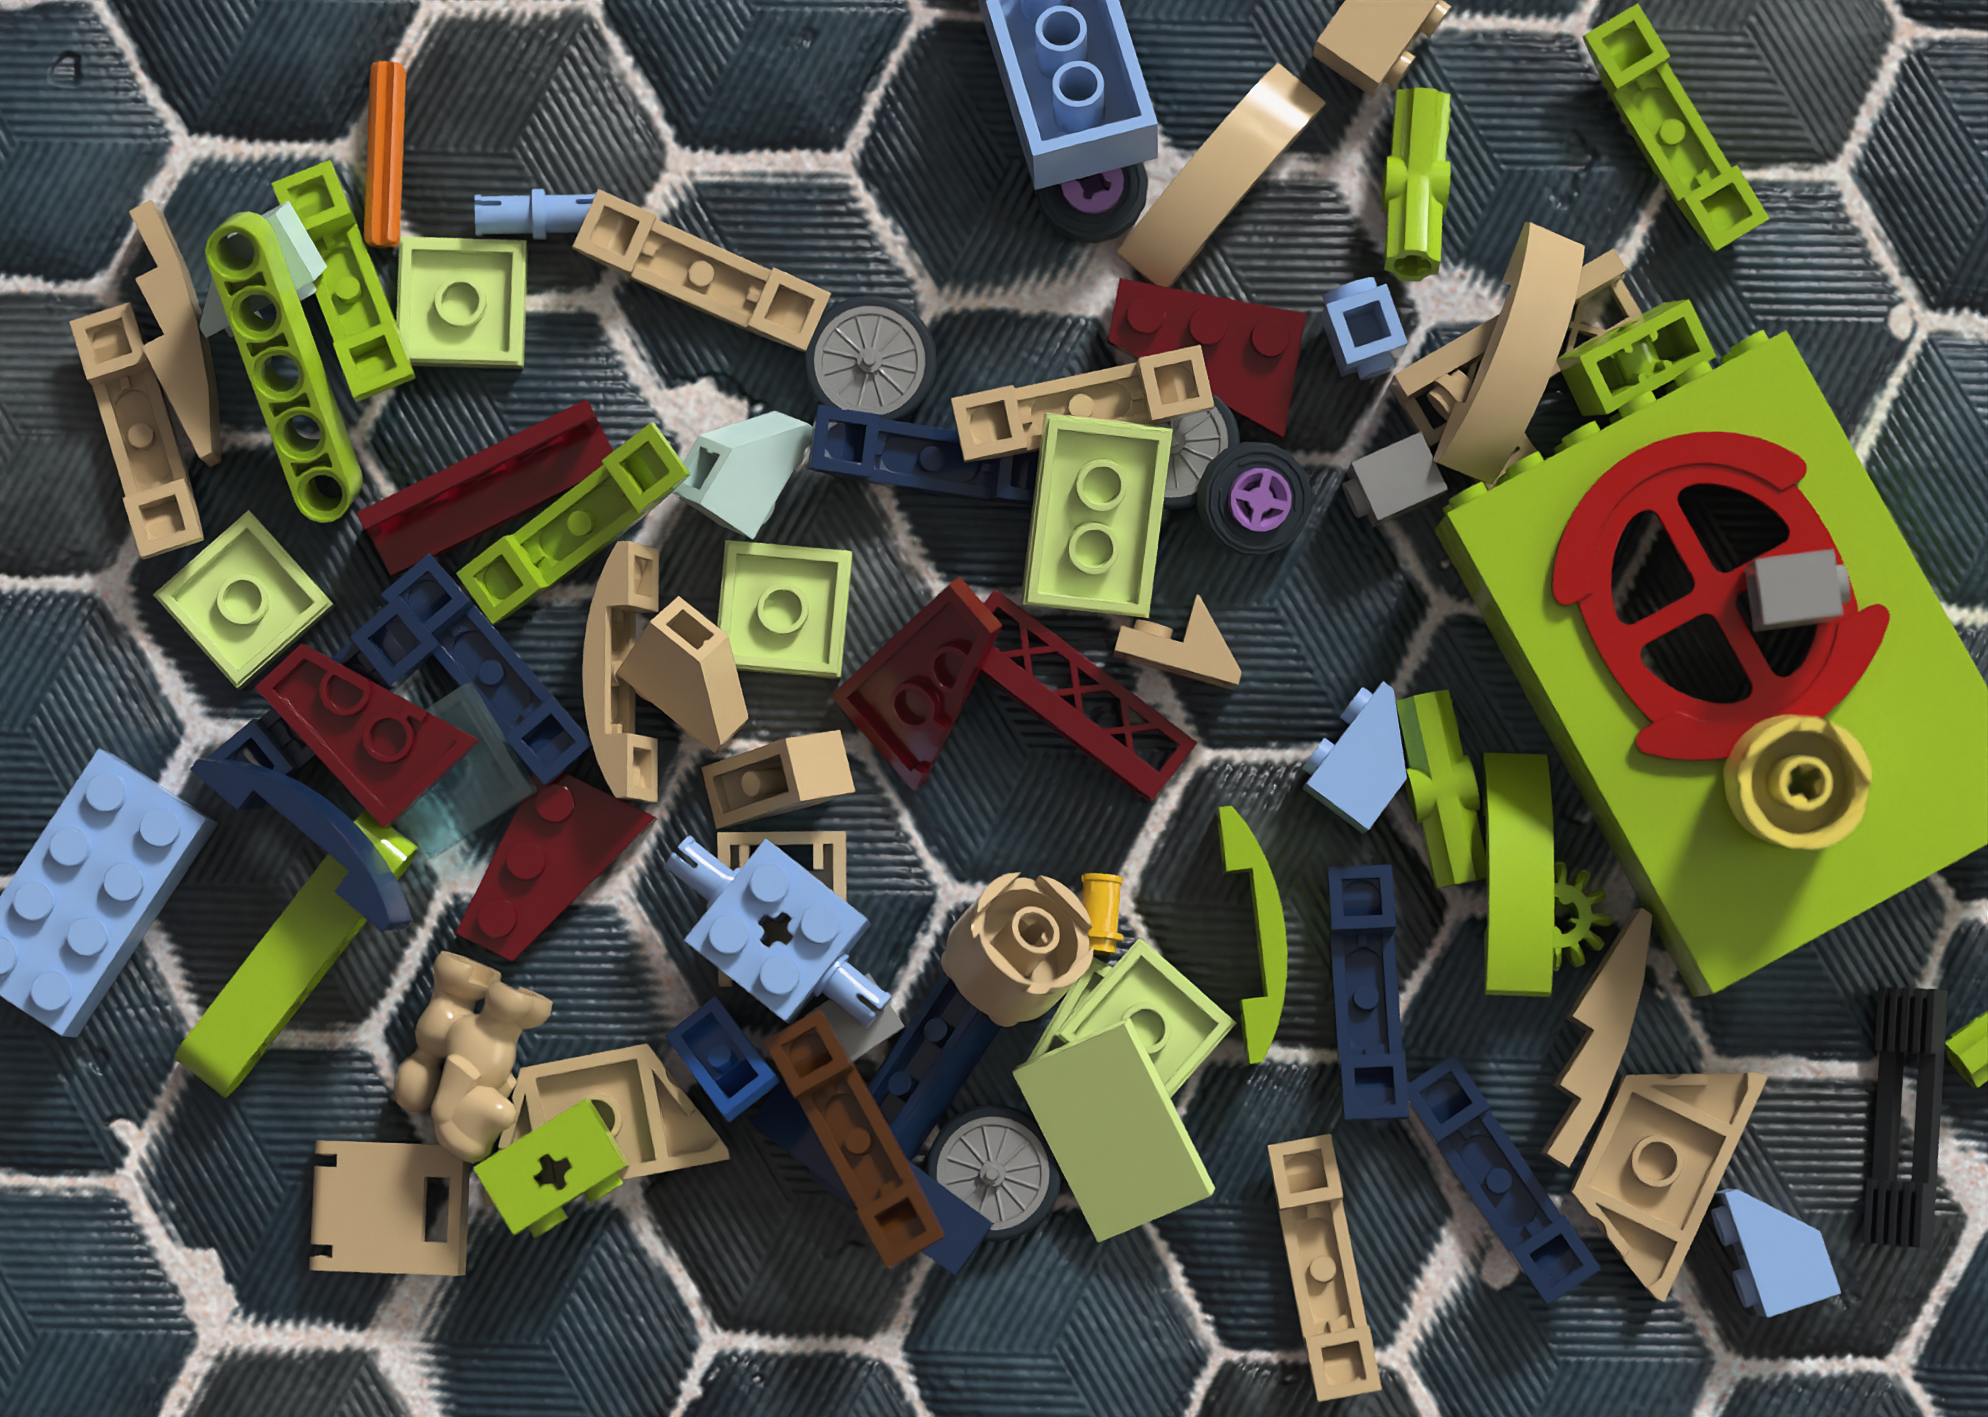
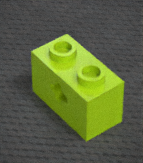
M1690 299L1662 303L1557 358L1556 362L1582 416L1609 414L1632 399L1674 380L1675 377L1706 360L1710 361L1717 356Z
M584 1099L476 1165L473 1169L513 1235L520 1234L529 1229L533 1237L536 1238L566 1220L568 1217L562 1207L584 1194L589 1203L592 1204L623 1185L624 1183L618 1173L630 1166L592 1101ZM548 1155L555 1161L568 1159L573 1167L564 1174L568 1185L563 1189L556 1183L543 1185L539 1178L547 1170L544 1159Z

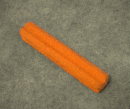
M393 61L374 62L370 67L364 240L368 246L375 248L397 247L400 242L406 71L401 63Z

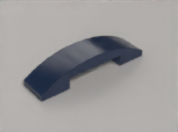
M817 405L815 407L808 463L809 470L841 478L923 493L1033 506L1039 451L964 462L957 430L881 419V414Z
M430 553L381 594L388 603L397 596H401L441 644L433 655L546 787L593 747L591 739Z
M397 596L350 636L352 641L331 659L394 692L433 655L441 644L401 596ZM272 708L260 719H252L206 759L243 761L269 768L291 778L318 756L277 711Z
M197 759L190 768L193 773L237 810L262 809L266 802H268L349 870V873L334 892L382 933L405 930L411 923L412 917L406 899L385 859L363 831L338 807L322 795L280 772L243 761Z
M1392 864L1328 867L1327 889L1331 982L1344 1122L1409 1119L1405 1053L1402 1051L1394 937L1396 916Z
M1452 1054L1407 1084L1408 1102L1418 1120L1480 1214L1546 1305H1549L1601 1270L1566 1216L1561 1215L1490 1111L1491 1106L1455 1054Z
M783 1078L750 1124L852 1200L800 1102L794 1098ZM908 1161L946 1235V1238L922 1252L957 1276L994 1223Z

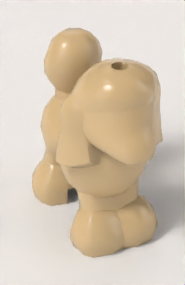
M441 951L433 965V994L415 1029L418 1046L415 1052L408 1056L398 1067L394 1078V1096L399 1106L410 1112H425L431 1108L433 1128L436 1138L442 1147L458 1159L470 1163L480 1162L491 1154L493 1143L499 1134L509 1128L516 1120L517 1111L514 1104L508 1098L517 1084L511 1071L516 1061L519 1036L524 1029H532L543 1025L551 1014L553 1002L526 988L519 987L518 990H515L500 981L501 973L486 964L461 955ZM485 998V1005L481 1014H474L476 1001ZM446 1060V1063H445V1066H444V1069H443V1073H441V1067H440V1066H441V1065L444 1063V1061Z

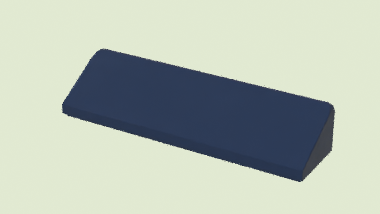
M945 972L942 973L867 1085L906 1159L912 1162L1002 1027L993 1022L987 1014L973 1006L961 994L954 981ZM810 1170L807 1175L809 1178L855 1210H858L850 1198Z

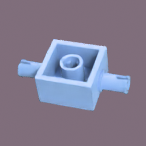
M691 835L678 846L698 866L692 868L673 852L664 868L668 872L675 874L708 901L706 906L708 911L684 941L789 1025L793 1024L815 995L819 996L822 992L858 1020L865 1029L875 1021L878 1016L860 1002L858 997L860 995L864 996L883 1011L892 995L888 992L885 993L847 962L849 959L848 953L871 926L866 917L766 838L741 869L736 868L734 871L699 845ZM785 917L792 919L787 927L793 935L789 944L785 946L783 943L776 941L770 947L764 945L769 935L763 928L770 919L777 923L783 921Z

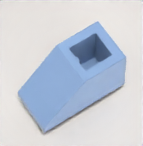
M1384 681L1373 694L1364 687L1360 689L1340 716L1341 719L1349 724L1347 729L1335 745L1324 737L1302 767L1303 770L1311 775L1302 789L1362 834L1370 829L1407 779L1394 689Z
M1724 1189L1715 1192L1720 1207L1711 1210L1713 1222L1723 1246L1733 1244L1741 1269L1732 1271L1737 1293L1745 1308L1754 1306L1756 1315L1768 1318L1841 1293L1819 1230L1738 1189Z

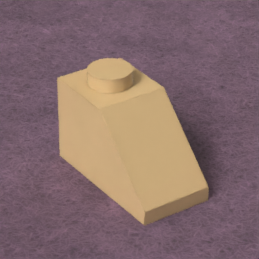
M840 730L784 738L701 767L716 829L811 807L855 792Z

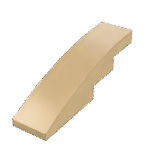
M149 200L130 210L129 213L158 267L135 278L164 335L141 347L199 458L209 467H212L221 462L219 396L209 338H205L199 328L202 313L189 270L163 212L152 200Z
M1643 908L1631 912L1565 1016L1567 1020L1586 1032L1552 1084V1086L1573 1099L1540 1151L1541 1155L1560 1167H1570L1602 1109L1628 1043L1644 982L1652 914Z

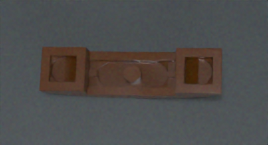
M819 1009L764 1040L794 1098L800 1102L858 1209L856 1212L887 1269L890 1270L946 1238L902 1149L823 1011Z

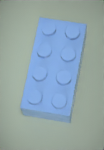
M977 0L1035 190L1158 158V122L1119 0Z
M99 748L0 896V996L59 1035L77 1038L219 823L115 755Z

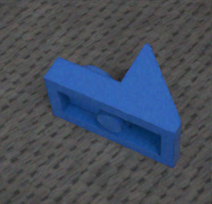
M716 996L665 1035L728 1122L780 1083L777 1073L754 1047Z

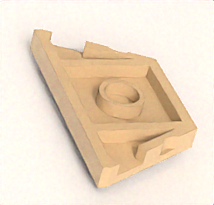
M649 1044L520 1068L517 1084L512 1096V1104H514L517 1111L516 1120L509 1128L502 1131L498 1144L499 1152L580 1101L590 1099L630 1166L618 1173L621 1180L731 1159L729 1148ZM548 1155L544 1159L547 1170L539 1178L543 1185L556 1183L563 1189L568 1185L564 1174L573 1167L568 1159L555 1161ZM485 1190L483 1197L485 1207L495 1205L487 1190Z
M1760 1072L1623 1075L1569 1190L1648 1293L1659 1301L1665 1302L1766 1083L1768 1076Z

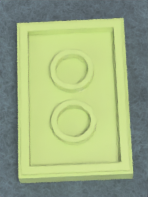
M1044 413L1021 595L1023 605L1149 618L1173 431L1171 427Z
M1130 1017L1022 1063L1013 1070L1012 1073L1098 1243L1210 1197L1214 1192L1215 1187Z

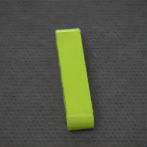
M238 212L226 219L208 238L205 248L207 264L294 501L301 513L310 520L320 523L333 522L343 516L360 493L363 483L361 468L275 231L270 223L261 215L252 212ZM238 233L248 238L254 247V259L244 260L235 256L228 247V234ZM260 294L269 298L276 307V319L265 320L254 314L250 307V295ZM283 355L294 361L298 368V379L287 380L276 374L272 367V356ZM304 415L313 419L320 428L321 437L312 440L304 438L295 429L293 417ZM327 475L334 478L342 489V497L329 498L324 496L316 487L315 476Z
M366 809L354 820V823L371 840L398 881L417 855L419 847L393 827L389 829L383 828ZM329 853L189 1032L174 1055V1059L224 1098L228 1097L246 1078L367 921L364 916L334 892L349 873V870Z

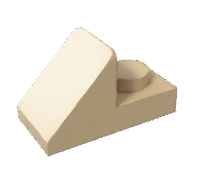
M1198 594L1192 606L1183 642L1172 640L1173 630L1157 623L1136 620L1134 629L1121 625L1113 657L1230 690H1236L1242 672Z

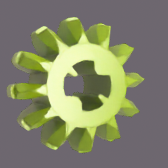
M1564 862L1554 863V907L1566 905L1571 918L1563 921V924L1568 926L1567 931L1563 934L1557 926H1554L1553 972L1558 971L1560 968L1562 949L1573 967L1576 968L1584 965V954L1578 942L1591 950H1601L1604 946V941L1598 935L1591 932L1589 928L1590 926H1609L1612 922L1610 915L1592 913L1591 905L1600 903L1607 898L1605 890L1599 889L1587 896L1581 892L1591 876L1586 870L1579 871L1573 877L1570 884H1566L1567 868Z

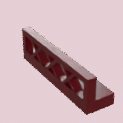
M585 399L356 513L364 530L372 537L390 576L394 579L409 571L428 553L437 558L566 494L603 465L602 460L611 454L613 449L589 401Z
M994 589L984 602V605L992 614L998 608L1019 624L1022 649L1001 652L992 646L979 674L1151 804L1198 742L1005 595ZM1027 631L1046 646L1029 648ZM1055 653L1069 662L1072 688L1051 690L1033 677L1031 657ZM1023 658L1025 670L1011 659ZM1078 670L1094 681L1096 685L1080 687ZM1101 692L1111 694L1120 701L1123 726L1106 729L1100 728L1084 715L1081 695ZM1074 696L1075 708L1062 698ZM1128 708L1148 723L1130 725ZM1158 730L1178 745V748L1158 772L1134 753L1132 733ZM1124 735L1126 747L1112 736Z

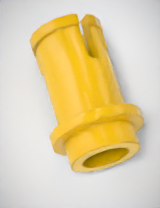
M1099 873L1082 875V904L1089 914L1092 928L1088 931L1090 950L1094 947L1093 955H1116L1117 943H1123V935L1117 933L1120 889L1123 877Z

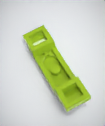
M1638 3L1582 37L1611 99L1640 150L1681 212L1714 253L1770 219L1738 165L1731 168L1667 63L1671 56Z
M331 160L273 182L272 186L279 204L281 205L287 201L290 202L327 266L316 280L313 281L317 289L315 294L332 335L333 346L354 400L358 402L415 379L412 365L389 302Z
M649 423L605 457L600 468L516 533L503 536L456 573L492 625L501 622L533 601L601 552L651 512L691 475L655 423Z
M1483 752L1482 791L1483 816H1486L1487 927L1484 933L1485 995L1550 997L1552 991L1554 947V834L1548 757L1541 754Z
M1224 806L1216 810L1223 875L1249 872L1264 996L1238 1001L1246 1065L1264 1061L1279 1024L1287 980L1286 928L1277 886L1258 841L1233 806Z

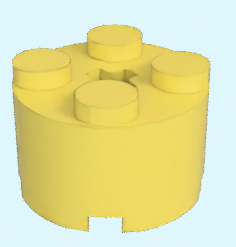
M1782 715L1756 724L1738 740L1724 764L1723 777L1725 779V792L1729 806L1737 820L1747 831L1768 843L1794 849H1819L1840 841L1861 821L1867 807L1865 805L1868 798L1869 785H1871V768L1862 746L1844 728L1816 717ZM1792 769L1807 771L1808 776L1801 782L1802 788L1805 791L1803 795L1791 793L1787 790L1786 786L1792 781L1789 774Z

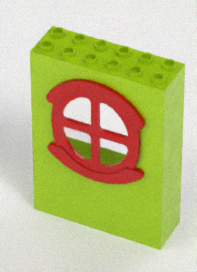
M1764 330L1745 338L1730 348L1731 352L1719 359L1722 365L1715 369H1712L1708 360L1693 366L1675 377V382L1664 389L1667 395L1656 400L1653 392L1650 390L1617 409L1619 412L1609 418L1611 425L1600 430L1596 421L1580 427L1561 439L1563 443L1553 449L1556 455L1544 461L1540 452L1537 451L1505 469L1506 473L1498 478L1500 485L1489 491L1484 483L1480 482L1449 499L1450 504L1442 508L1445 516L1434 529L1643 908L1652 914V924L1693 998L1720 991L1988 844V687L1787 330L1771 339L1767 337ZM1695 484L1723 486L1744 493L1773 511L1785 523L1788 529V537L1783 544L1755 559L1834 549L1836 565H1844L1846 567L1850 585V601L1848 604H1842L1843 615L1831 622L1816 624L1809 651L1800 667L1791 675L1779 677L1771 671L1736 607L1737 596L1747 589L1744 567L1755 559L1728 573L1717 571L1710 562L1678 504V494L1682 489ZM1651 511L1658 517L1693 580V589L1690 594L1635 624L1628 625L1618 619L1613 604L1611 589L1613 557L1620 536L1629 520L1639 512ZM1699 615H1709L1718 624L1751 684V693L1745 700L1734 704L1706 702L1687 696L1665 684L1643 664L1640 657L1642 647ZM1782 715L1816 717L1844 728L1859 742L1870 764L1871 785H1869V793L1865 805L1867 807L1863 817L1846 837L1832 845L1819 849H1794L1761 840L1740 824L1727 800L1723 767L1738 740L1756 724ZM1792 769L1789 772L1792 781L1786 786L1787 790L1791 793L1803 795L1805 791L1802 788L1801 782L1808 776L1807 771Z

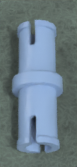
M532 189V195L526 196L475 195L476 236H483V234L533 233V240H545L546 233H579L596 194L545 195V189Z

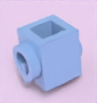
M1368 277L1347 283L1325 293L1322 296L1325 308L1320 318L1341 377L1357 371L1360 380H1365L1396 368L1394 358L1402 355L1408 342L1387 284L1377 287L1375 278Z

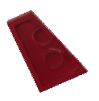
M1120 278L1117 284L1107 344L1136 360L1141 357L1201 345L1211 393L1219 397L1231 411L1261 426L1264 431L1282 440L1286 429L1306 313Z
M961 577L948 584L831 695L835 702L914 792L926 783L1002 627L998 619Z
M302 643L255 687L378 823L386 829L393 826L482 742L478 738Z
M565 772L547 787L535 774L455 933L516 962L569 908L582 892L598 876L600 877L616 861V858L640 834L642 835L657 818Z

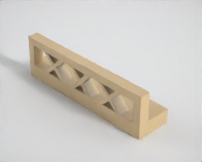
M1614 248L1582 266L1574 304L1576 309L1573 320L1569 322L1567 331L1570 332L1564 355L1576 349L1574 346L1577 334L1593 337L1580 345L1582 346L1642 314L1621 279L1627 269ZM1608 288L1626 318L1607 330L1580 323L1586 300ZM1499 315L1394 374L1390 381V388L1416 432H1422L1429 448L1440 442L1447 422L1433 430L1415 398L1434 388L1433 383L1435 380L1442 377L1445 373L1450 375L1456 369L1462 372L1468 368L1466 376L1473 382L1477 363L1483 359ZM1557 362L1554 365L1550 378L1561 373Z

